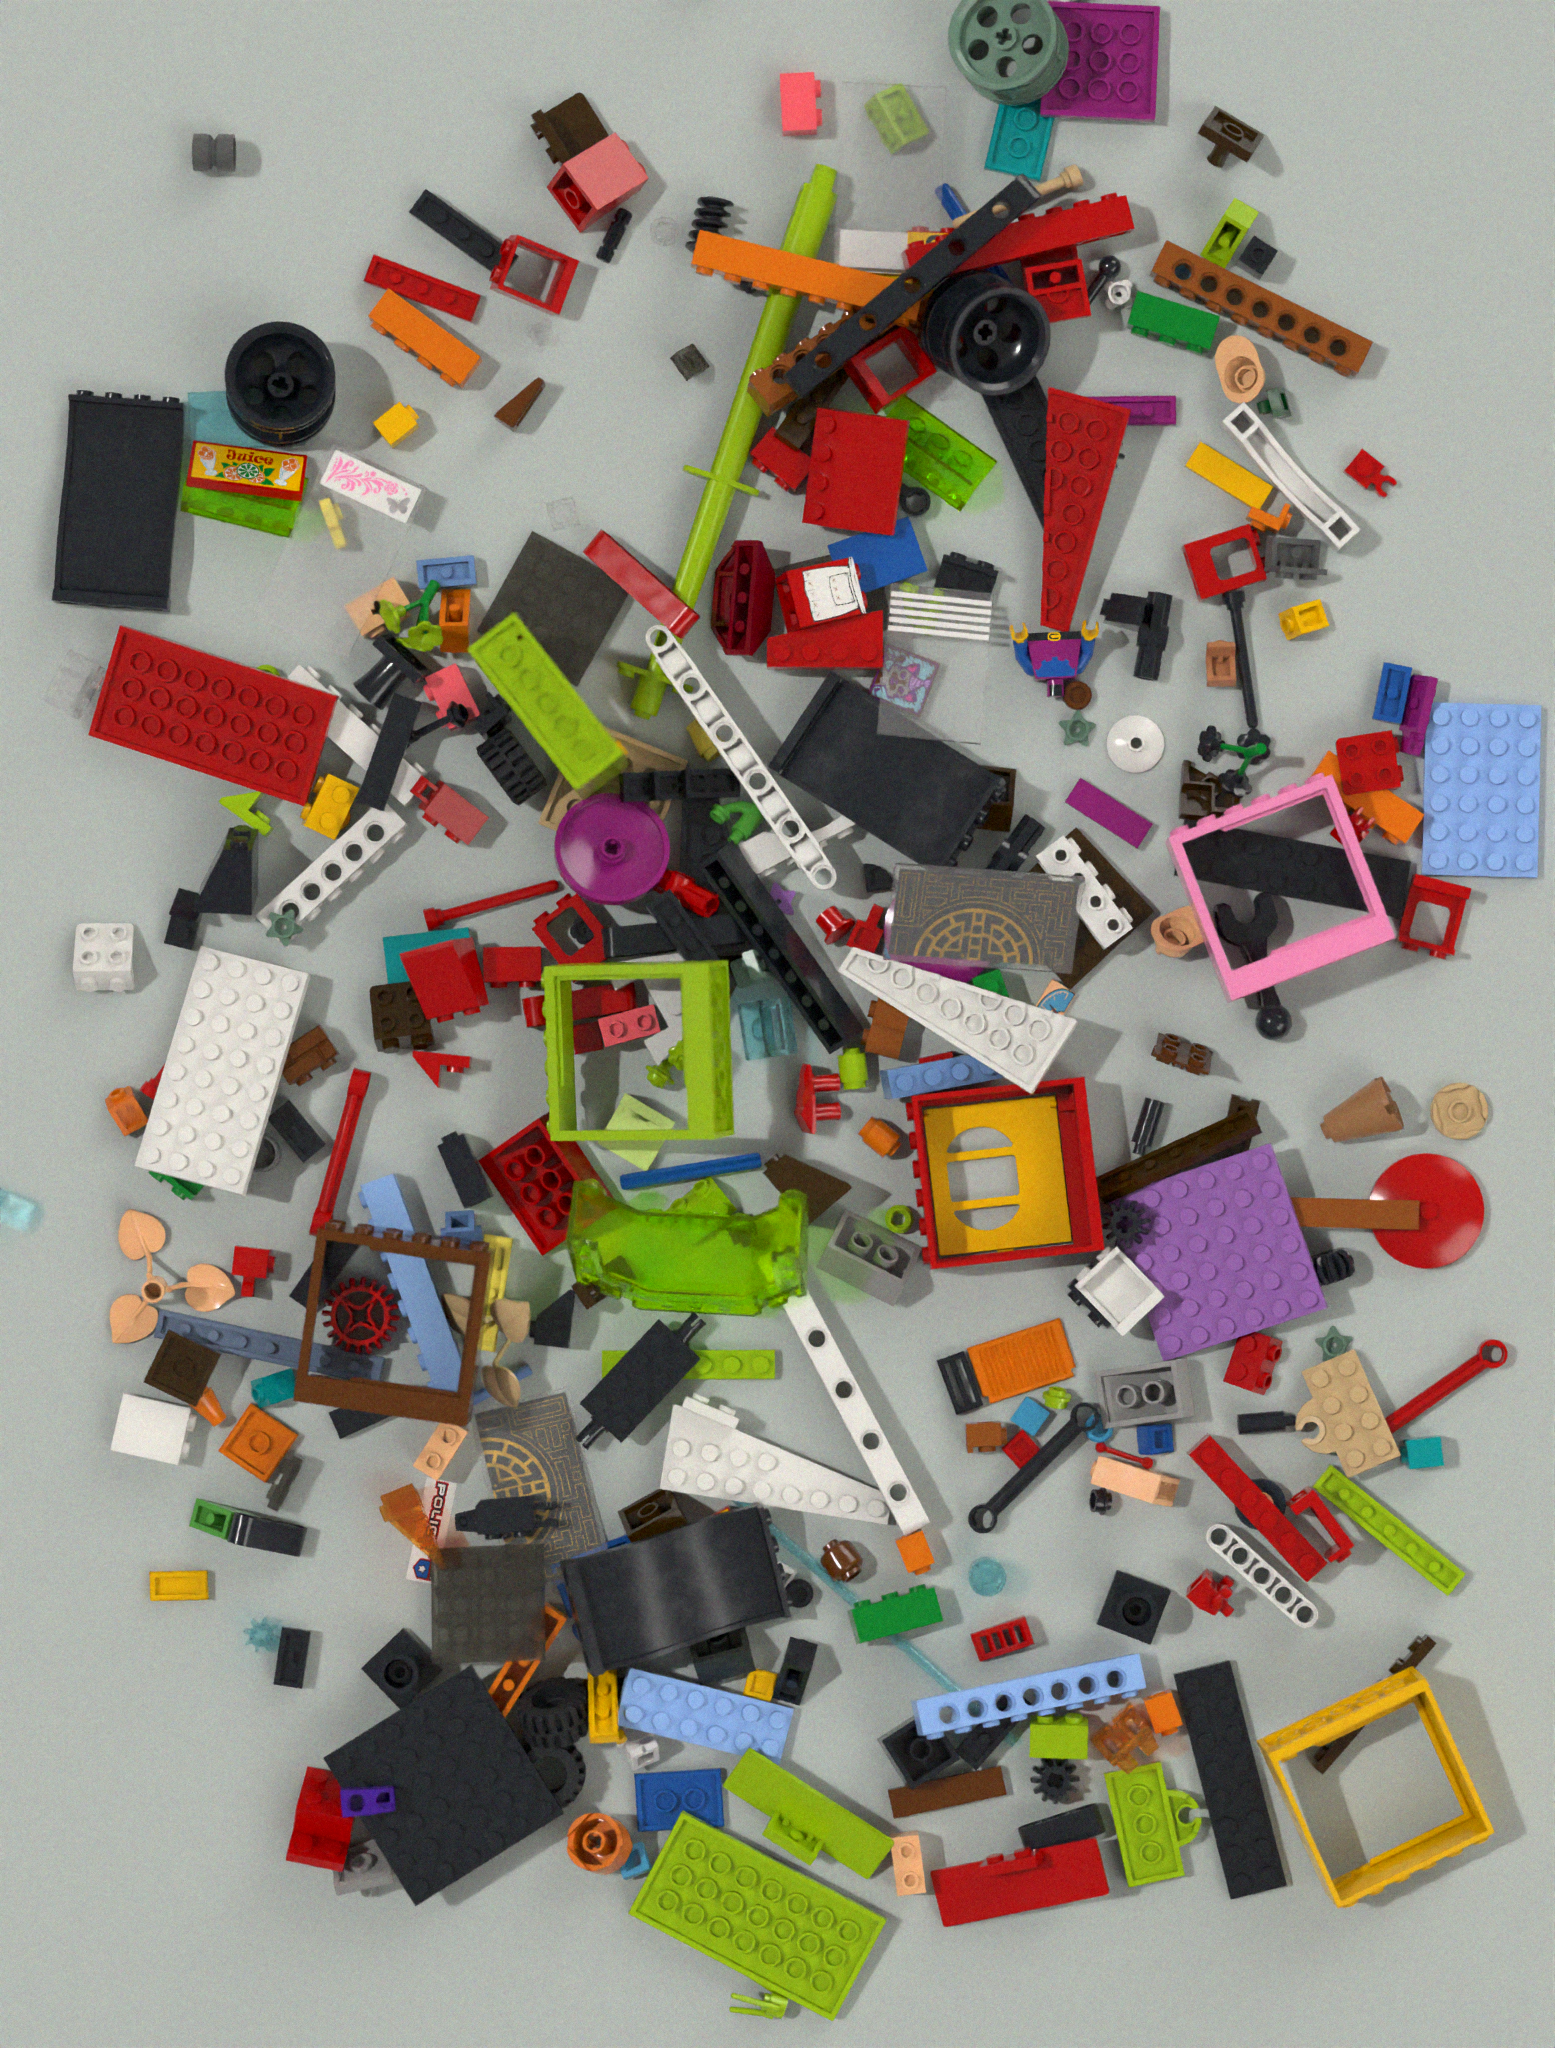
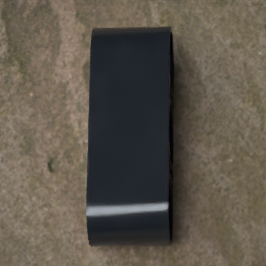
M235 1512L227 1541L240 1546L300 1557L308 1528L293 1523Z
M1091 1803L1025 1824L1018 1828L1023 1848L1030 1847L1031 1850L1088 1839L1106 1832L1098 1804Z

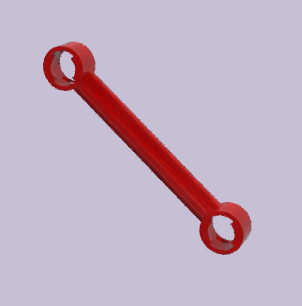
M358 1068L353 1069L309 1235L316 1236L317 1228L323 1223L329 1222V1219H333L334 1208L359 1115L370 1083L371 1072Z
M1487 1339L1481 1342L1477 1348L1476 1355L1385 1418L1391 1434L1487 1367L1498 1368L1502 1366L1508 1356L1506 1346L1501 1341L1495 1339ZM1484 1346H1498L1502 1351L1501 1359L1494 1363L1489 1362L1487 1359L1483 1360L1482 1350Z

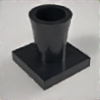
M391 633L381 635L373 642L372 645L384 656L366 674L353 683L357 691L380 710H384L392 695L407 677L415 684L426 681L424 677L433 673L405 646L395 642L396 638Z
M1116 1569L1096 1624L1151 1645L1171 1590ZM1137 1604L1141 1607L1139 1614L1133 1615L1130 1613L1132 1605Z
M404 1628L361 1668L399 1709L406 1706L443 1670ZM396 1667H403L405 1669L403 1677L395 1673Z

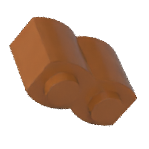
M880 998L877 1001L871 1000L867 1017L873 1019L870 1029L864 1028L860 1044L865 1046L864 1052L898 1060L909 1017Z

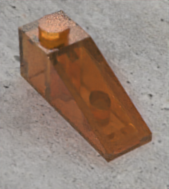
M411 1483L380 1496L383 1505L379 1506V1510L384 1522L389 1521L398 1532L441 1570L447 1568L417 1488Z

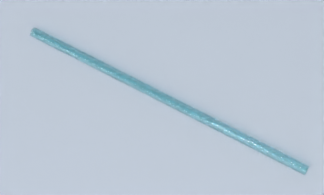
M731 1500L739 1508L752 1505L751 1503ZM772 1522L769 1525L771 1536L774 1535L777 1542L855 1609L853 1603L862 1601L840 1581H833L822 1565L775 1523ZM899 1633L886 1637L948 1693L962 1690ZM971 1701L967 1709L974 1716H977L980 1706L976 1701ZM1010 1732L1003 1741L1009 1747H1013L1018 1738Z

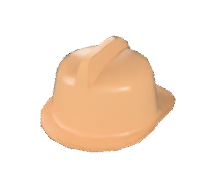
M1234 335L1222 340L1215 354V364L1225 396L1232 402L1239 404L1243 402L1248 403L1258 396L1266 380L1265 371L1260 363L1257 350L1253 343L1243 336Z
M1190 906L1178 908L1158 917L1150 927L1151 935L1156 945L1155 951L1158 955L1164 954L1173 958L1182 957L1191 948L1204 942ZM1210 915L1213 925L1215 927V922L1212 916Z

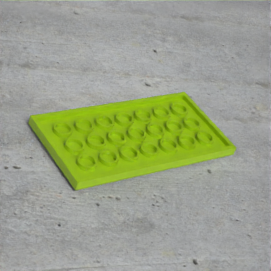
M683 1810L628 1912L629 1915L832 2022L887 1921V1918Z

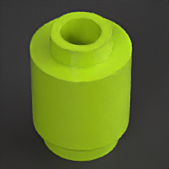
M859 1047L842 1049L843 1054L837 1055L840 1083H843L844 1090L867 1087L866 1080H869L866 1052H860Z

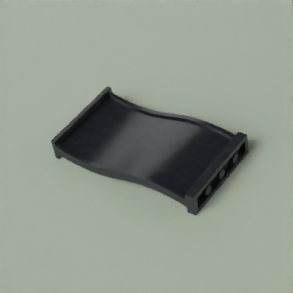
M77 390L76 395L68 394L67 447L52 601L58 604L170 612L173 547L187 407L184 403H179L180 399L176 397H162V401H153L151 396L135 394L134 399L122 398L120 393L106 392L105 397L94 396L93 391Z
M833 671L829 672L768 765V768L778 776L804 790L927 870L954 872L958 865L956 859L962 850L966 852L974 840L972 835L978 826L982 827L987 822L990 816L989 809L994 802L998 803L1002 799L1006 788H1004L1006 782L1002 777L995 775L959 753L887 705L844 680Z
M754 1502L750 1506L689 1522L623 1546L579 1558H567L559 1561L587 1672L593 1677L605 1674V1671L656 1658L739 1628L780 1617H791L789 1608L793 1607L792 1598L789 1591L784 1589L782 1580L786 1579L783 1565L777 1561L776 1553L779 1552V1547L775 1536H771L769 1525L772 1524V1518L768 1508H764L760 1503Z

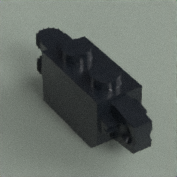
M535 1495L484 1499L478 1502L475 1506L476 1509L455 1514L456 1531L477 1532L478 1535H485V1540L502 1539V1533L513 1532L514 1538L530 1537L531 1531L537 1530V1528L559 1526V1519L552 1518L537 1521L536 1510H554L558 1508L557 1501L535 1503Z

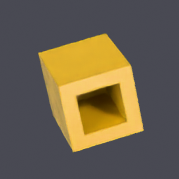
M400 401L373 422L376 429L392 449L420 428L416 422L419 419L417 413L409 404L404 407Z

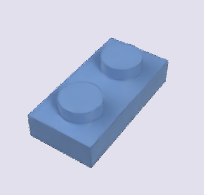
M474 555L416 560L419 590H425L430 580L437 581L440 584L439 588L477 585Z

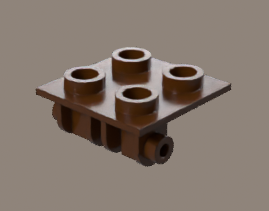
M1158 1033L1156 1045L1153 1047L1151 1056L1156 1057V1061L1168 1065L1172 1062L1173 1067L1178 1064L1181 1070L1186 1067L1185 1071L1199 1076L1200 1073L1209 1075L1213 1052L1209 1051L1202 1044H1189L1181 1041V1038L1174 1034L1166 1033L1164 1035Z

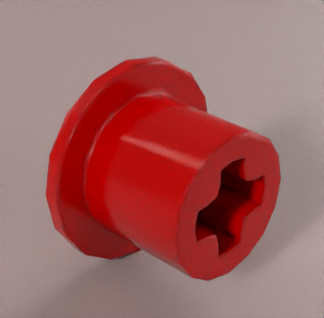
M831 906L823 911L815 921L826 934L824 939L826 945L840 940L855 924L853 918L846 919L836 906Z

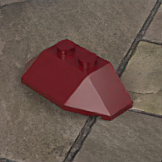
M735 540L731 545L732 548L715 570L711 629L723 647L722 650L725 655L753 656L771 631L776 574L762 541Z

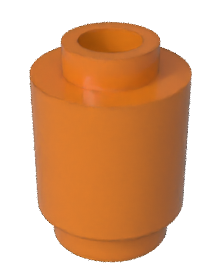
M873 1116L858 1133L863 1138L862 1142L882 1158L886 1154L891 1157L902 1144L898 1141L901 1136L880 1118L876 1120Z

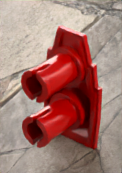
M802 1063L794 1115L802 1132L815 1134L816 1121L840 1120L841 1107L839 1102L816 1104L815 1092H838L840 1090L838 1073L814 1075L812 1066Z

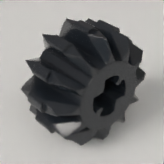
M1121 1199L1120 1208L1115 1203L1109 1205L1113 1214L1110 1212L1103 1213V1217L1110 1220V1222L1102 1224V1229L1111 1228L1112 1231L1106 1235V1239L1110 1240L1116 1236L1115 1246L1117 1247L1121 1246L1124 1239L1127 1248L1133 1246V1239L1136 1243L1141 1244L1143 1238L1139 1233L1143 1235L1150 1233V1230L1142 1225L1150 1223L1151 1218L1141 1217L1147 1209L1143 1207L1137 1211L1138 1201L1133 1200L1128 1208L1126 1199ZM1125 1216L1128 1217L1127 1221L1131 1219L1133 1223L1128 1228V1231L1124 1230L1126 1226L1121 1227L1120 1221L1124 1220Z
M1332 1248L1311 1256L1321 1286L1345 1280V1278L1351 1277L1355 1272L1354 1260L1347 1248Z
M1040 1758L1044 1768L1042 1769L1036 1765L1032 1768L1040 1776L1030 1777L1031 1783H1041L1033 1789L1034 1793L1038 1794L1045 1790L1041 1798L1044 1802L1048 1800L1050 1794L1054 1804H1058V1795L1062 1794L1065 1801H1068L1070 1798L1066 1790L1068 1789L1073 1793L1077 1792V1788L1070 1784V1782L1080 1781L1078 1775H1069L1077 1767L1075 1764H1072L1065 1768L1068 1759H1061L1058 1764L1057 1759L1051 1758L1052 1763L1048 1764L1046 1758ZM1053 1772L1056 1776L1060 1774L1063 1776V1778H1059L1061 1783L1057 1786L1053 1782L1047 1783V1780H1051L1049 1775Z

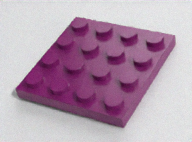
M1047 1L1066 30L1069 42V55L1062 77L1047 94L1041 97L1040 117L1155 122L1160 6Z

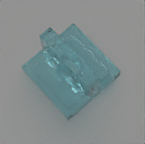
M789 996L737 1004L746 1061L798 1053Z

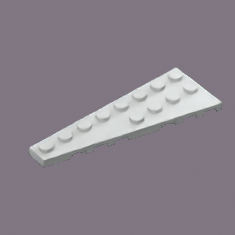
M855 947L851 949L838 970L839 973L1030 1094L1034 1093L1078 1024V1021L1073 1018L927 972L908 964L887 959Z
M672 1405L659 1489L746 1503L758 1502L765 1506L888 1524L890 1509L879 1490L741 1431L734 1430L680 1405Z

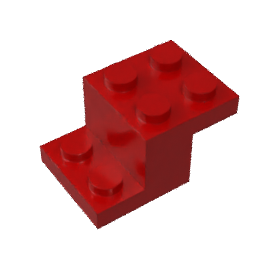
M1077 246L1020 260L1025 292L1036 298L1043 306L1050 324L1091 317L1082 258L1079 259Z
M307 1766L296 1806L293 1832L286 1854V1861L343 1872L356 1816L342 1817L341 1786L331 1771Z

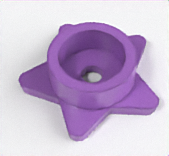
M774 882L770 895L775 902L777 899H781V904L777 905L783 914L794 915L791 901L796 895V891H783Z

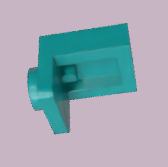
M292 1368L251 1381V1395L259 1408L294 1397L296 1380Z

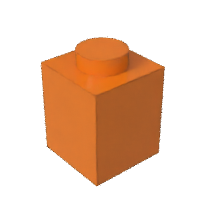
M922 1528L907 1536L903 1535L895 1539L908 1573L914 1571L915 1575H920L931 1570L930 1565L935 1563Z
M1170 1689L1142 1698L1155 1734L1161 1733L1162 1736H1167L1177 1732V1727L1183 1725Z

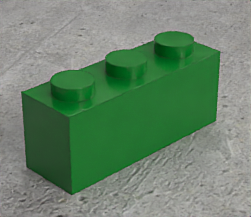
M1137 291L1126 328L1131 329L1130 333L1134 336L1147 338L1150 335L1159 338L1158 342L1163 345L1174 347L1176 343L1186 346L1185 350L1189 353L1202 355L1203 352L1208 353L1211 348L1220 316Z
M922 1584L908 1588L910 1594L899 1596L898 1591L882 1595L881 1602L871 1604L870 1599L853 1603L855 1609L847 1612L856 1645L943 1621L935 1588L926 1589V1585Z

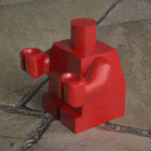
M1206 1568L1187 1587L1186 1597L1199 1609L1213 1616L1220 1611L1227 1618L1234 1611V1608L1228 1604V1598L1233 1594V1590L1230 1588L1233 1586L1234 1580L1225 1575L1219 1582H1215L1212 1578L1213 1573Z

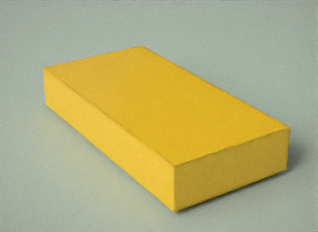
M208 1570L149 1572L150 1601L209 1599Z

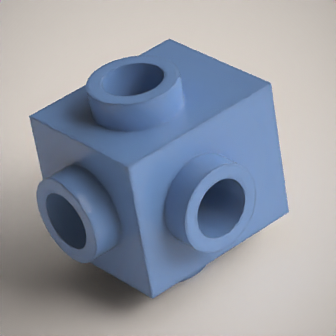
M474 1210L445 1212V1228H441V1239L444 1236L461 1238L460 1243L470 1244L473 1240L482 1241L481 1225L476 1226Z

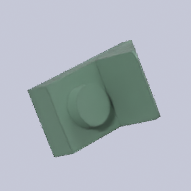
M752 949L742 953V958L730 963L739 989L776 979L757 950Z

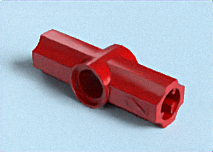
M668 868L659 884L653 889V891L659 894H663L670 889L682 907H686L707 918L716 912L720 903L717 894L696 884L694 878L678 871H671Z

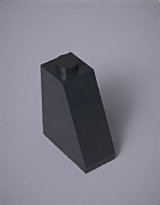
M457 1131L442 1137L443 1143L437 1147L464 1209L493 1197L491 1188L466 1135H458Z

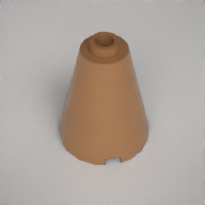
M1382 1076L1372 1080L1323 1116L1324 1122L1320 1126L1326 1139L1331 1138L1335 1143L1397 1132L1404 1129L1396 1101H1393L1390 1095L1391 1090Z

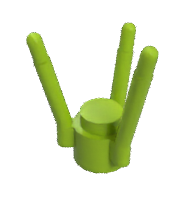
M758 1982L756 1983L771 1992L770 1994L765 1993L762 2000L736 1993L731 1994V1998L760 2006V2009L730 2007V2012L763 2016L769 2019H773V2017L782 2019L788 2003L787 1997Z

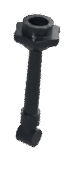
M451 701L446 710L447 716L412 731L407 748L421 737L449 722L459 728H463L468 719V711L465 706Z

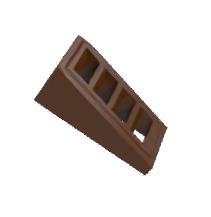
M538 377L496 412L494 415L495 420L513 432L516 431L545 388L544 380Z

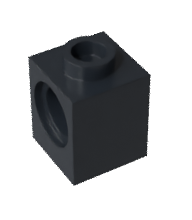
M1253 236L1239 257L1236 266L1260 280L1278 250Z

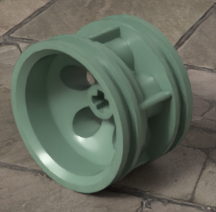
M962 0L955 9L950 21L948 45L955 65L973 88L992 102L1013 106L1033 102L1047 94L1063 75L1069 55L1068 37L1062 22L1046 0ZM1024 8L1031 10L1032 14L1028 22L1024 24L1013 22V15L1017 10ZM995 12L998 13L997 22L993 26H981L983 21ZM1009 35L1012 38L1011 41L1007 40L1003 45L1001 39H1006ZM1029 38H1039L1043 41V48L1036 55H1028L1024 52V43ZM981 42L987 43L989 46L987 56L982 60L972 59L974 47ZM1010 58L1016 61L1017 69L1012 76L1007 78L1001 77L999 75V65L1002 60Z

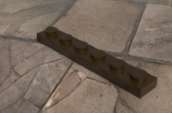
M1250 1106L1097 1176V1188L1104 1205L1261 1134L1262 1130L1252 1107Z
M1426 1634L1422 1638L1419 1635L1415 1637L1407 1647L1410 1652L1403 1660L1400 1657L1397 1658L1388 1670L1391 1674L1389 1676L1411 1666L1416 1668L1437 1643ZM1365 1726L1332 1741L1327 1747L1325 1745L1321 1746L1312 1757L1315 1759L1312 1764L1314 1768L1323 1775Z

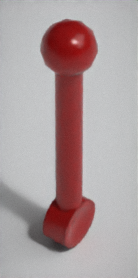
M1103 1442L1095 1445V1450L1098 1453L1107 1452L1140 1463L1145 1469H1149L1153 1465V1460L1149 1457L1140 1458L1107 1447Z

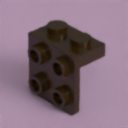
M576 93L545 113L540 109L531 115L533 124L530 127L538 140L544 139L549 147L545 149L548 157L553 164L559 163L560 166L609 136L583 93Z
M410 981L376 985L370 988L373 1034L378 1052L383 1051L386 1054H393L399 1052L400 1049L412 1048L413 1050H423L430 1045H435L431 1019H426Z

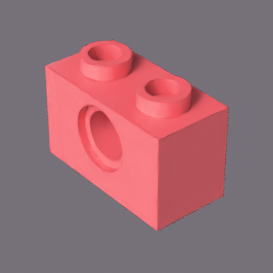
M654 1004L598 1019L605 1047L651 1036L661 1031Z

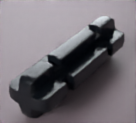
M618 208L614 216L615 221L611 222L602 241L603 246H600L597 251L596 257L605 263L611 262L614 255L613 250L617 249L625 233V225H628L632 218L630 211Z

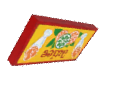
M193 440L186 486L302 502L308 455Z

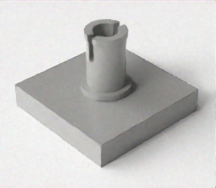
M374 1839L350 1844L343 1872L333 1870L334 1888L337 1896L360 1890L362 1896L369 1897L368 1888H370L371 1895L375 1896L379 1892V1886L394 1883L393 1870Z

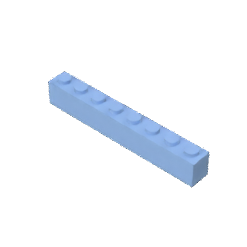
M395 1173L360 1185L362 1191L358 1192L362 1207L364 1209L369 1208L372 1218L368 1219V1223L375 1226V1231L383 1232L386 1228H397L404 1230L403 1235H415L416 1229ZM379 1251L383 1263L388 1262L392 1272L388 1274L392 1289L399 1290L402 1300L397 1302L403 1317L408 1316L412 1327L407 1328L413 1344L418 1343L422 1353L417 1355L422 1371L428 1370L431 1381L427 1382L428 1388L457 1392L462 1356L452 1328L445 1316L441 1298L426 1258Z

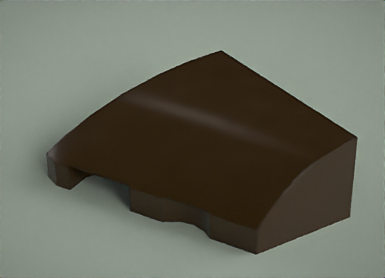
M1183 760L1178 819L1198 821L1215 814L1217 819L1224 816L1223 812L1226 809L1240 804L1239 798L1234 797L1232 794L1224 793L1221 790V784L1218 782V777L1211 772L1205 774L1192 767L1191 761Z

